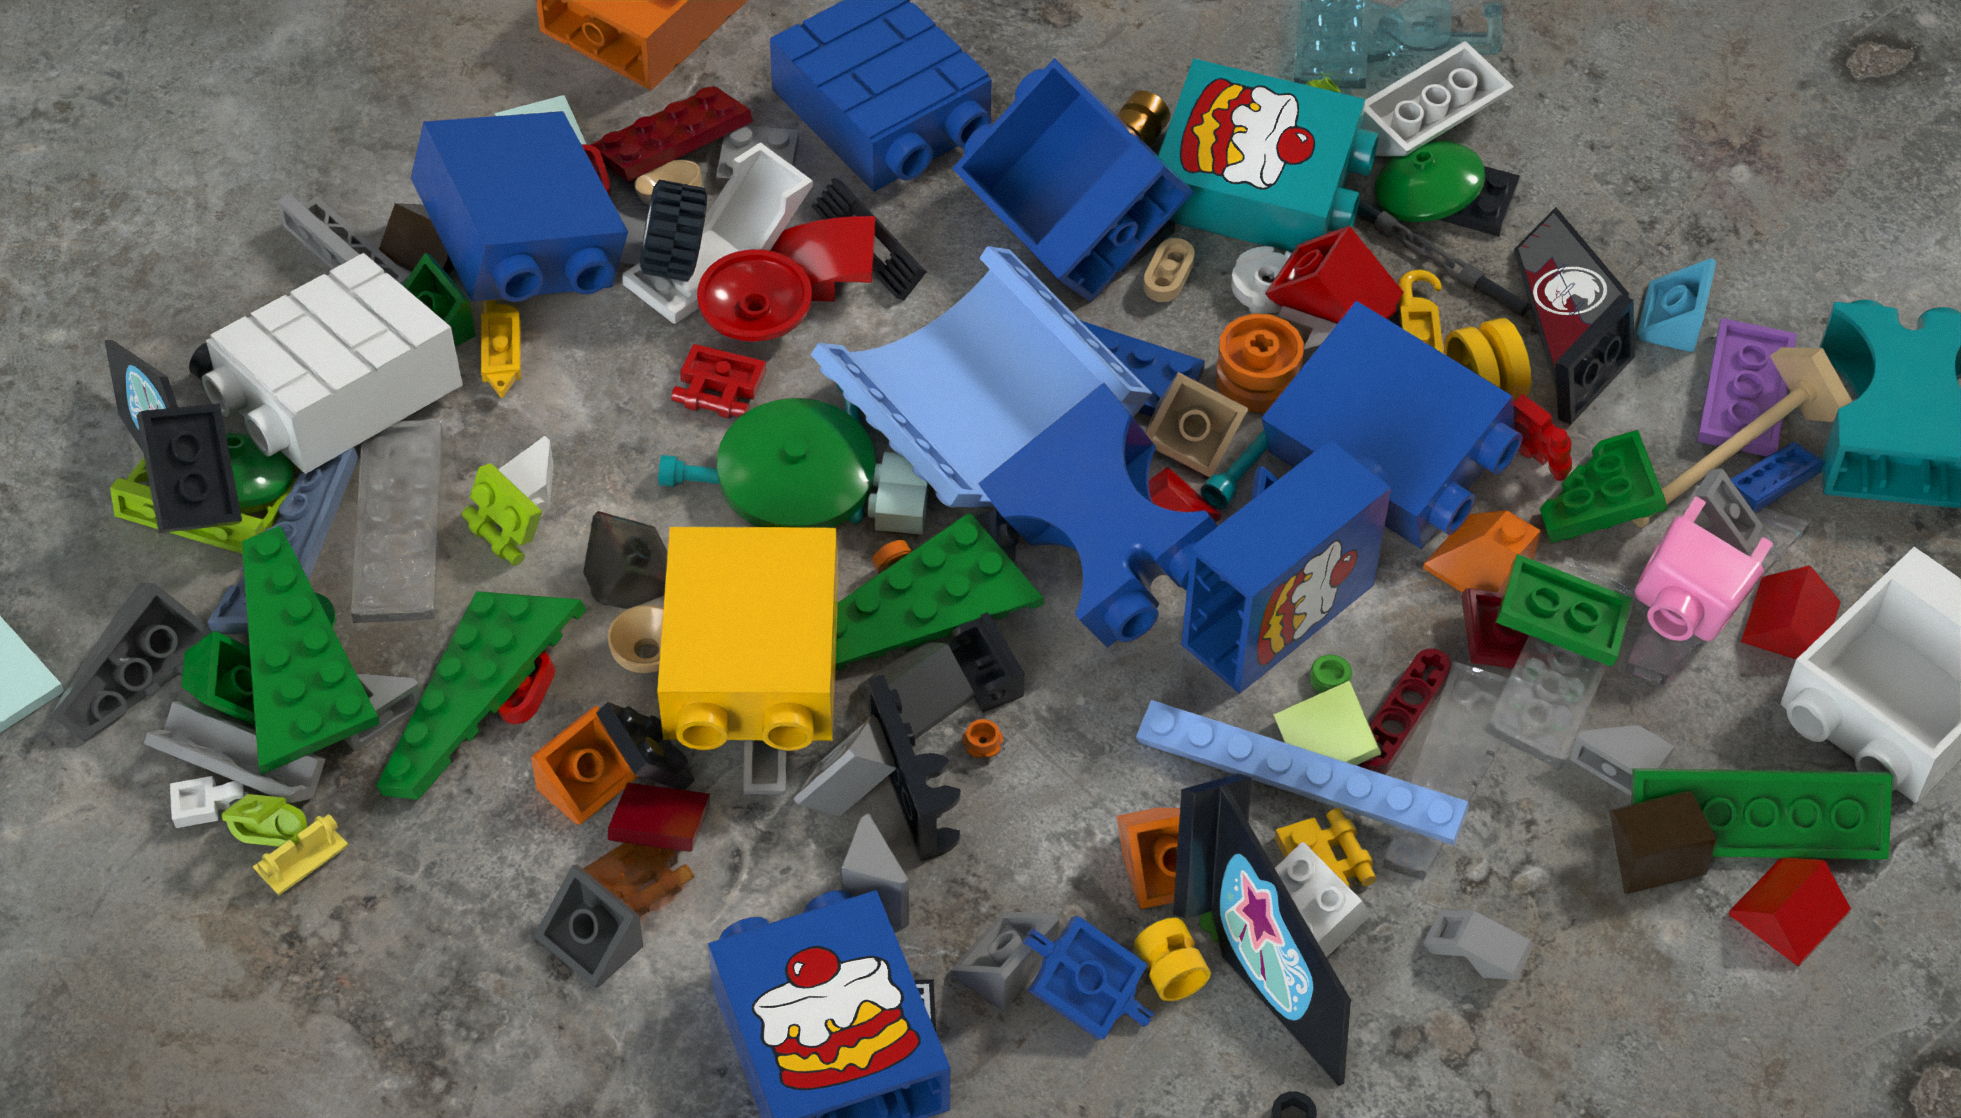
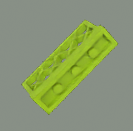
M143 457L127 479L118 477L110 487L114 517L158 529L150 486L140 484L141 482L149 481L145 458ZM293 477L292 484L288 490L278 498L258 506L240 508L242 521L236 525L169 533L243 554V540L264 532L266 528H271L275 525L280 517L278 509L286 496L292 491L297 478ZM262 510L266 513L263 519L247 515Z

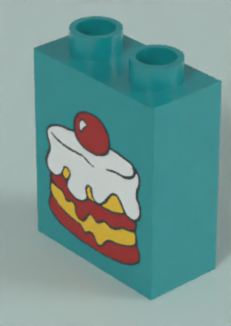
M1193 58L1158 155L1194 191L1190 198L1170 219L1178 225L1293 252L1298 244L1348 226L1353 228L1360 200V192L1346 189L1351 173L1369 176L1379 141V133L1362 129L1365 99Z

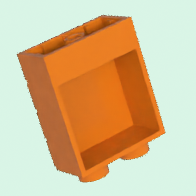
M536 0L541 32L565 45L569 44L572 49L651 91L674 70L675 65L678 66L701 45L702 40L705 41L727 21L728 16L731 17L748 0Z

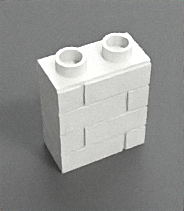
M364 253L330 270L329 275L323 274L291 291L290 296L284 295L251 313V317L247 318L244 316L211 334V338L206 340L214 370L202 376V383L212 404L220 403L221 413L224 417H228L238 411L244 417L250 437L264 455L270 457L281 451L305 474L463 385L451 327L388 273L385 274L384 270Z
M1915 547L1900 559L1796 659L1780 703L1787 710L1790 723L1802 736L1815 742H1822L1828 739L1855 759V766L1858 772H1888L1892 774V791L1898 790L1914 803L1919 802L1944 777L1945 773L1949 772L1961 759V579Z

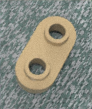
M1171 238L1159 245L1144 274L1143 290L1147 297L1157 302H1169L1178 297L1194 266L1195 250L1188 241L1180 238Z

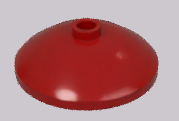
M749 249L728 254L710 265L699 281L697 301L702 317L717 332L741 341H766L791 332L805 319L812 303V288L806 272L791 258L774 251Z

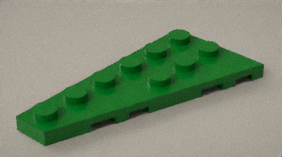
M969 512L838 602L835 671L844 669L847 664L871 657L873 660L885 656L887 651L907 645V648L924 642L952 635L951 632L956 627L978 619L980 615L987 612L996 621L1008 617L1010 612L1026 607L1034 609L1043 606L1044 598Z
M281 526L242 541L258 767L261 775L380 724L378 715Z
M476 591L376 785L381 794L388 797L419 800L452 763L450 755L463 740L470 742L480 731L477 724L488 712L495 714L536 668L534 660L548 645L554 647L563 637L561 630L572 618L578 620L587 609L582 600Z

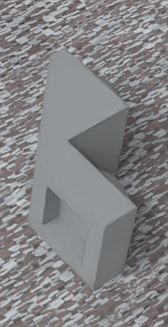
M1445 909L1439 911L1423 942V945L1431 954L1465 956L1482 978L1508 980L1518 979L1535 946L1530 939L1476 911Z

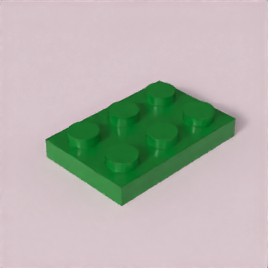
M1517 554L1511 564L1496 623L1612 667L1619 655L1632 598Z

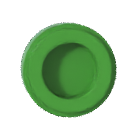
M1332 654L1323 655L1312 664L1310 683L1318 693H1323L1347 681L1351 682L1352 668L1340 656Z

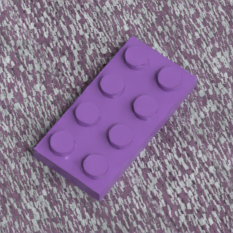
M1721 318L1697 442L1720 446L1787 396L1788 387L1770 355L1781 347L1795 348L1796 333ZM1783 419L1740 451L1766 457L1777 452Z

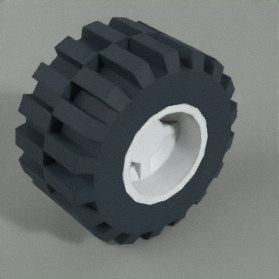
M660 179L655 184L650 199L640 256L642 274L686 282L693 276L706 216L707 194L705 188Z

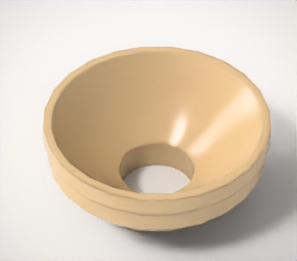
M671 161L638 177L635 181V189L640 200L649 206L653 187L659 179L701 187L703 181L701 169L696 163L691 161Z
M655 605L635 606L623 611L613 620L608 630V644L614 660L621 667L636 673L659 671L663 607ZM645 644L654 645L659 649L657 655L649 659L640 658L635 652L638 647Z

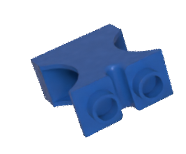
M1102 383L980 481L978 485L1002 517L1031 546L1057 545L1078 552L1083 570V588L1075 615L1108 648L1117 640L1129 642L1141 637L1155 624L1159 615L1157 610L1159 602L1151 592V585L1157 577L1167 575L1178 587L1187 590L1191 547L1217 528L1218 525L1205 510L1179 512L1153 504L1149 490V469L1156 446L1108 386Z

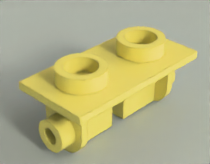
M329 814L325 817L317 816L313 824L297 834L298 844L295 845L289 840L272 853H265L262 855L263 860L254 865L253 869L280 896L349 845L335 831L338 825Z

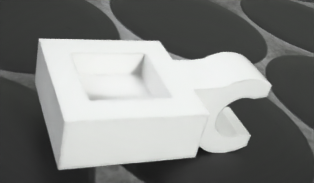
M213 776L171 783L172 821L176 828L219 821L218 810H227L246 796L248 792H244V784L237 781L216 786Z

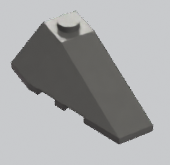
M140 582L115 614L50 716L78 738L85 741L125 714L127 709L146 696H151L160 690V687L179 674L182 675L184 652L212 632L210 627L155 583Z

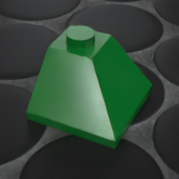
M212 631L184 652L181 687L200 702L255 726L250 647L221 633Z

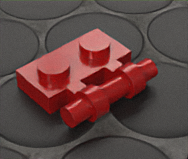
M693 344L680 371L681 382L688 383L690 386L688 389L675 386L672 391L671 400L685 404L687 409L698 411L699 408L718 412L719 417L731 419L732 416L740 418L750 410V405L738 402L737 400L739 396L754 400L767 372L766 361ZM708 388L723 392L722 397H718L704 392Z
M1522 393L1513 402L1515 430L1522 434V442L1518 451L1526 458L1530 459L1533 457L1542 465L1548 461V468L1553 477L1558 481H1563L1572 470V458L1570 455L1572 450L1571 439L1564 429L1553 425L1551 414Z

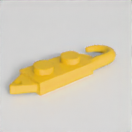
M1411 270L1403 274L1398 281V286L1404 292L1398 301L1399 325L1405 331L1444 354L1438 306L1430 300L1413 297L1412 284L1417 281L1429 282L1437 292L1442 290L1441 282L1429 271Z
M497 299L482 301L481 314L482 381L488 382L500 398H503L516 380H521L520 313L513 306L497 304Z

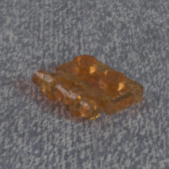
M629 843L621 844L583 868L615 896L622 899L639 917L648 913L652 904L665 896L670 898L682 891L684 884L694 879V874L687 864L674 871L669 869L678 863L677 854L673 849ZM654 879L656 881L641 892L638 890L639 887Z

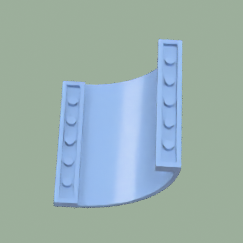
M987 246L980 256L981 261L990 269L986 275L953 307L918 331L893 343L865 351L849 352L843 345L818 343L810 354L821 366L820 371L822 374L835 381L844 391L843 396L845 399L858 406L866 414V421L890 440L889 446L896 453L904 456L913 465V472L922 480L927 481L937 491V498L951 508L993 507V503L978 483L1102 383L1108 386L1132 417L1135 416L1152 394L1009 249Z

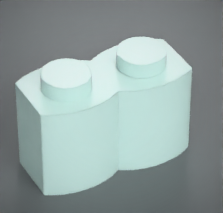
M884 452L882 464L876 463L873 487H878L877 494H870L868 517L875 518V530L923 535L930 484L919 478L912 470L913 465L898 453Z

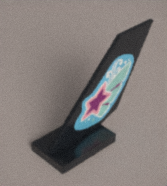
M104 340L118 415L144 453L158 532L166 533L240 523L242 517L220 403L178 407L169 379L165 374L115 341Z
M1238 773L1181 789L1173 915L1188 919L1212 911L1222 957L1338 1086L1344 1084L1351 999L1248 823L1252 777Z

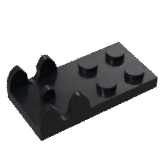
M884 675L868 679L869 717L874 715L879 720L897 767L888 777L919 859L923 861L943 855L959 843L960 830L948 827L937 829V818H940L943 813L958 804L961 790L946 785L932 788L926 782L931 778L940 776L949 767V760L945 756L935 753L915 755L912 748L916 745L914 733L909 722L902 723L899 715L902 713V704L897 690L889 689Z

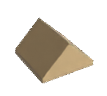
M1178 372L1159 399L1145 433L1155 444V450L1211 477L1248 408Z

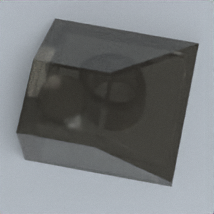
M597 511L592 517L583 574L591 588L592 596L602 605H611L623 609H629L665 596L668 551L655 526Z

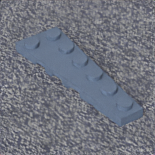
M354 447L306 474L302 471L294 483L292 491L286 496L278 509L279 519L274 526L265 529L267 531L281 526L308 580L313 572L357 463L358 455ZM244 574L237 586L230 585L209 618L208 625L211 631L221 634H249Z

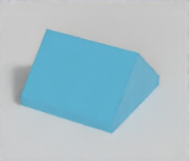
M1710 258L1649 281L1636 336L1641 341L1694 353L1704 319L1716 261Z

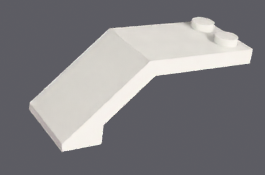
M760 142L733 159V175L705 216L697 264L690 280L686 282L642 274L640 263L623 273V285L673 324L678 323L699 309L697 301L698 284L704 272L715 261L728 254L742 250H771L812 188L813 180Z

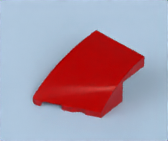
M875 216L831 218L797 225L783 230L770 251L791 258L803 268L811 283L812 301L835 302L836 282L872 283Z

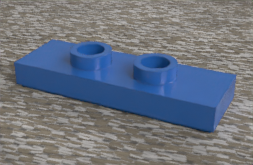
M1793 441L1730 480L1752 511L1756 513L1820 474L1825 462Z

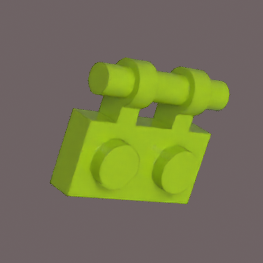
M492 463L480 466L469 496L479 506V510L473 505H469L462 511L461 516L469 523L468 528L477 537H484L492 545V552L500 559L506 558L513 566H517L525 558V554L517 546L518 544L522 546L533 541L542 510ZM495 522L502 528V532L494 526Z

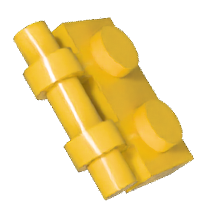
M1334 808L1326 814L1331 827L1325 830H1321L1315 817L1276 829L1275 840L1284 859L1304 842L1348 887L1350 885L1347 878L1357 876L1361 886H1369L1376 881L1377 878L1371 868L1373 860L1367 850H1362L1356 839L1357 829L1352 820L1346 819L1341 808ZM1341 845L1347 858L1337 861L1331 848Z

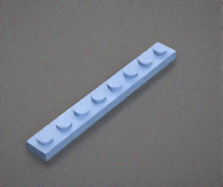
M1151 700L1136 735L1138 743L1233 774L1239 773L1252 777V780L1454 846L1469 809L1468 801Z

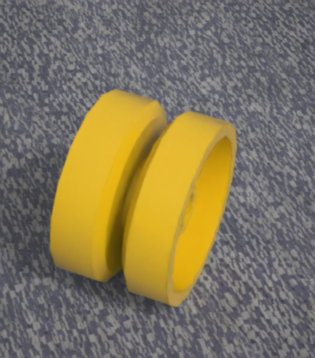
M1496 318L1482 322L1478 329L1468 326L1453 330L1446 336L1444 354L1512 395L1513 402L1522 393L1525 396L1529 395L1531 367L1528 353L1521 335L1515 325L1507 318Z

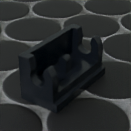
M988 612L980 615L978 619L956 627L951 632L954 639L960 640L950 643L949 647L974 692V698L983 713L1024 697L1025 673Z

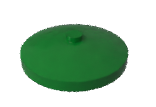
M779 399L749 410L729 427L720 443L717 454L718 483L721 493L729 506L740 517L756 527L834 528L851 518L868 499L873 488L876 465L875 452L871 439L862 425L842 409L813 399Z

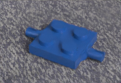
M1079 916L1071 917L1061 936L1053 942L1035 928H1032L1027 933L1029 937L1024 938L1023 944L1043 956L1041 969L1028 992L1098 1040L1106 1038L1115 1020L1124 1013L1143 1027L1149 1024L1151 1021L1149 1018L1154 1016V1011L1134 999L1137 983L1145 971L1147 963Z

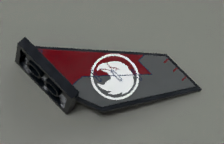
M1555 207L1514 248V254L1556 389L1558 419L1572 424L1635 358L1634 300L1629 298L1628 291L1557 207Z

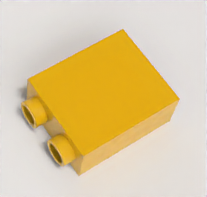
M670 527L657 688L663 740H678L684 746L697 750L715 749L722 746L727 740H763L767 745L775 749L787 751L805 748L812 741H833L839 585L836 528Z

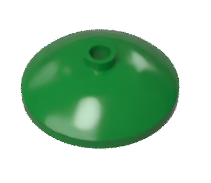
M1430 141L1406 156H1394L1376 178L1375 195L1382 210L1399 220L1408 222L1438 220L1462 210L1479 195L1485 182V169L1481 158L1472 149L1449 141Z
M225 433L240 508L265 504L278 498L288 490L293 481L294 467L292 461L279 451L268 457L258 449L250 435Z

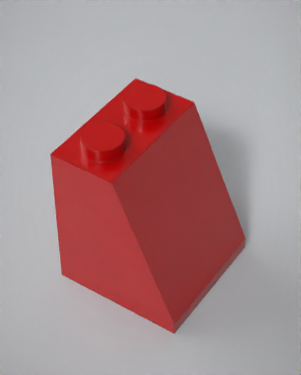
M1348 226L1298 244L1265 292V295L1280 307L1285 306L1338 324L1356 301L1384 318L1389 319L1395 313V306L1404 292L1355 231Z

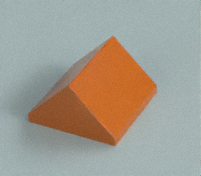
M593 706L531 756L536 790L576 825H581L625 788L627 782L632 783L639 777L633 773L597 716L596 712L600 710L598 706Z

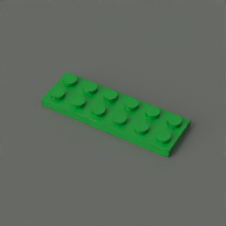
M1632 768L1631 804L1684 791H1691L1717 838L1712 854L1713 857L1889 859L1893 775L1888 772Z

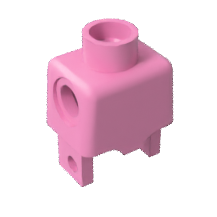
M1695 496L1682 517L1674 518L1655 547L1634 590L1635 597L1650 607L1647 617L1653 629L1660 635L1676 641L1687 640L1693 634L1704 641L1714 640L1763 574L1764 568L1761 563L1773 545V542L1762 537L1750 556L1698 526L1694 521L1706 502Z

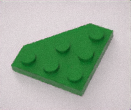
M1638 430L1600 440L1591 450L1593 457L1586 465H1578L1561 484L1562 492L1554 500L1547 499L1539 508L1551 544L1562 540H1570L1576 536L1596 530L1608 529L1617 524L1649 517L1655 513L1668 510L1664 494Z

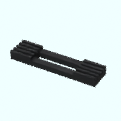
M836 178L831 180L832 185L828 184L826 186L827 192L823 190L821 193L823 197L816 199L818 203H813L811 206L823 220L852 217L854 214L856 216H874L852 191ZM875 217V236L891 252L890 256L892 258L890 260L886 259L885 265L874 253V275L895 298L904 301L927 271Z

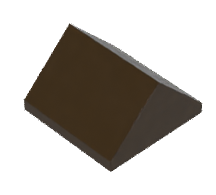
M395 203L379 250L396 265L411 272L425 253L431 254L449 275L454 270V266L424 205Z
M1684 791L1609 809L1624 893L1629 894L1707 875L1717 838L1691 791Z

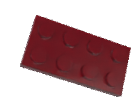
M714 85L698 90L695 95L683 101L670 103L664 110L658 113L641 117L634 124L620 131L609 132L601 140L590 145L596 147L601 152L604 164L629 182L752 123L753 119L748 107Z

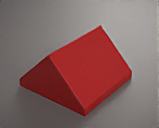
M1810 565L1763 576L1741 642L1797 659L1834 624L1841 601Z
M1780 858L1731 908L1728 915L1799 967L1850 913L1851 908L1825 860Z

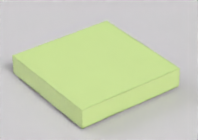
M1350 681L1273 714L1284 742L1353 765H1358L1381 755Z

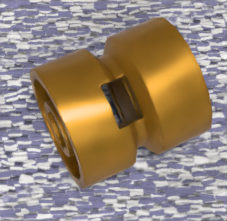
M1138 90L1132 93L1117 116L1151 148L1155 138H1158L1169 123L1171 113L1166 103L1156 94Z

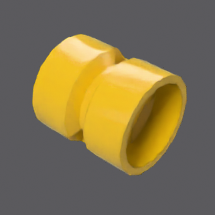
M1167 918L1150 925L1134 941V949L1139 958L1148 964L1146 970L1150 971L1149 978L1159 997L1168 1002L1177 1001L1194 994L1208 982L1211 976V971L1198 949L1194 948L1195 941L1186 924L1179 918Z

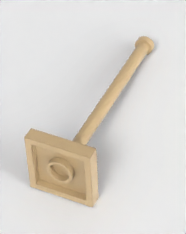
M1781 347L1770 355L1791 393L1662 488L1666 505L1704 478L1709 470L1716 469L1797 407L1800 408L1806 420L1834 422L1838 408L1846 406L1853 401L1823 348ZM1653 515L1632 521L1638 527L1644 528L1650 523L1649 518Z

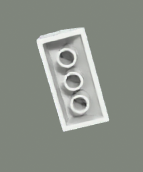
M1464 41L1366 99L1362 129L1379 133L1375 156H1406L1511 93L1514 86Z

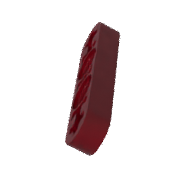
M1425 649L1415 656L1369 725L1377 745L1378 742L1383 745L1381 757H1376L1373 761L1367 760L1356 766L1384 775L1391 769L1448 681L1451 662L1444 652L1437 649ZM1431 666L1437 667L1438 670L1434 669L1429 675L1428 681L1425 682L1423 680L1425 669H1429ZM1413 691L1420 694L1424 701L1412 705L1405 702L1401 695L1405 692ZM1388 720L1398 721L1405 730L1398 734H1392L1384 730L1382 724Z

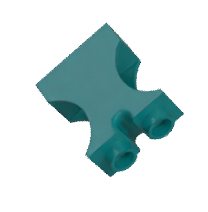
M1868 299L1856 300L1851 303L1834 302L1819 348H1823L1832 366L1848 382L1855 394L1856 400L1838 408L1821 458L1825 462L1822 468L1823 495L1961 508V388L1957 379L1961 378V313L1949 307L1929 309L1918 318L1917 330H1911L1901 325L1899 311L1894 307H1885L1877 301Z

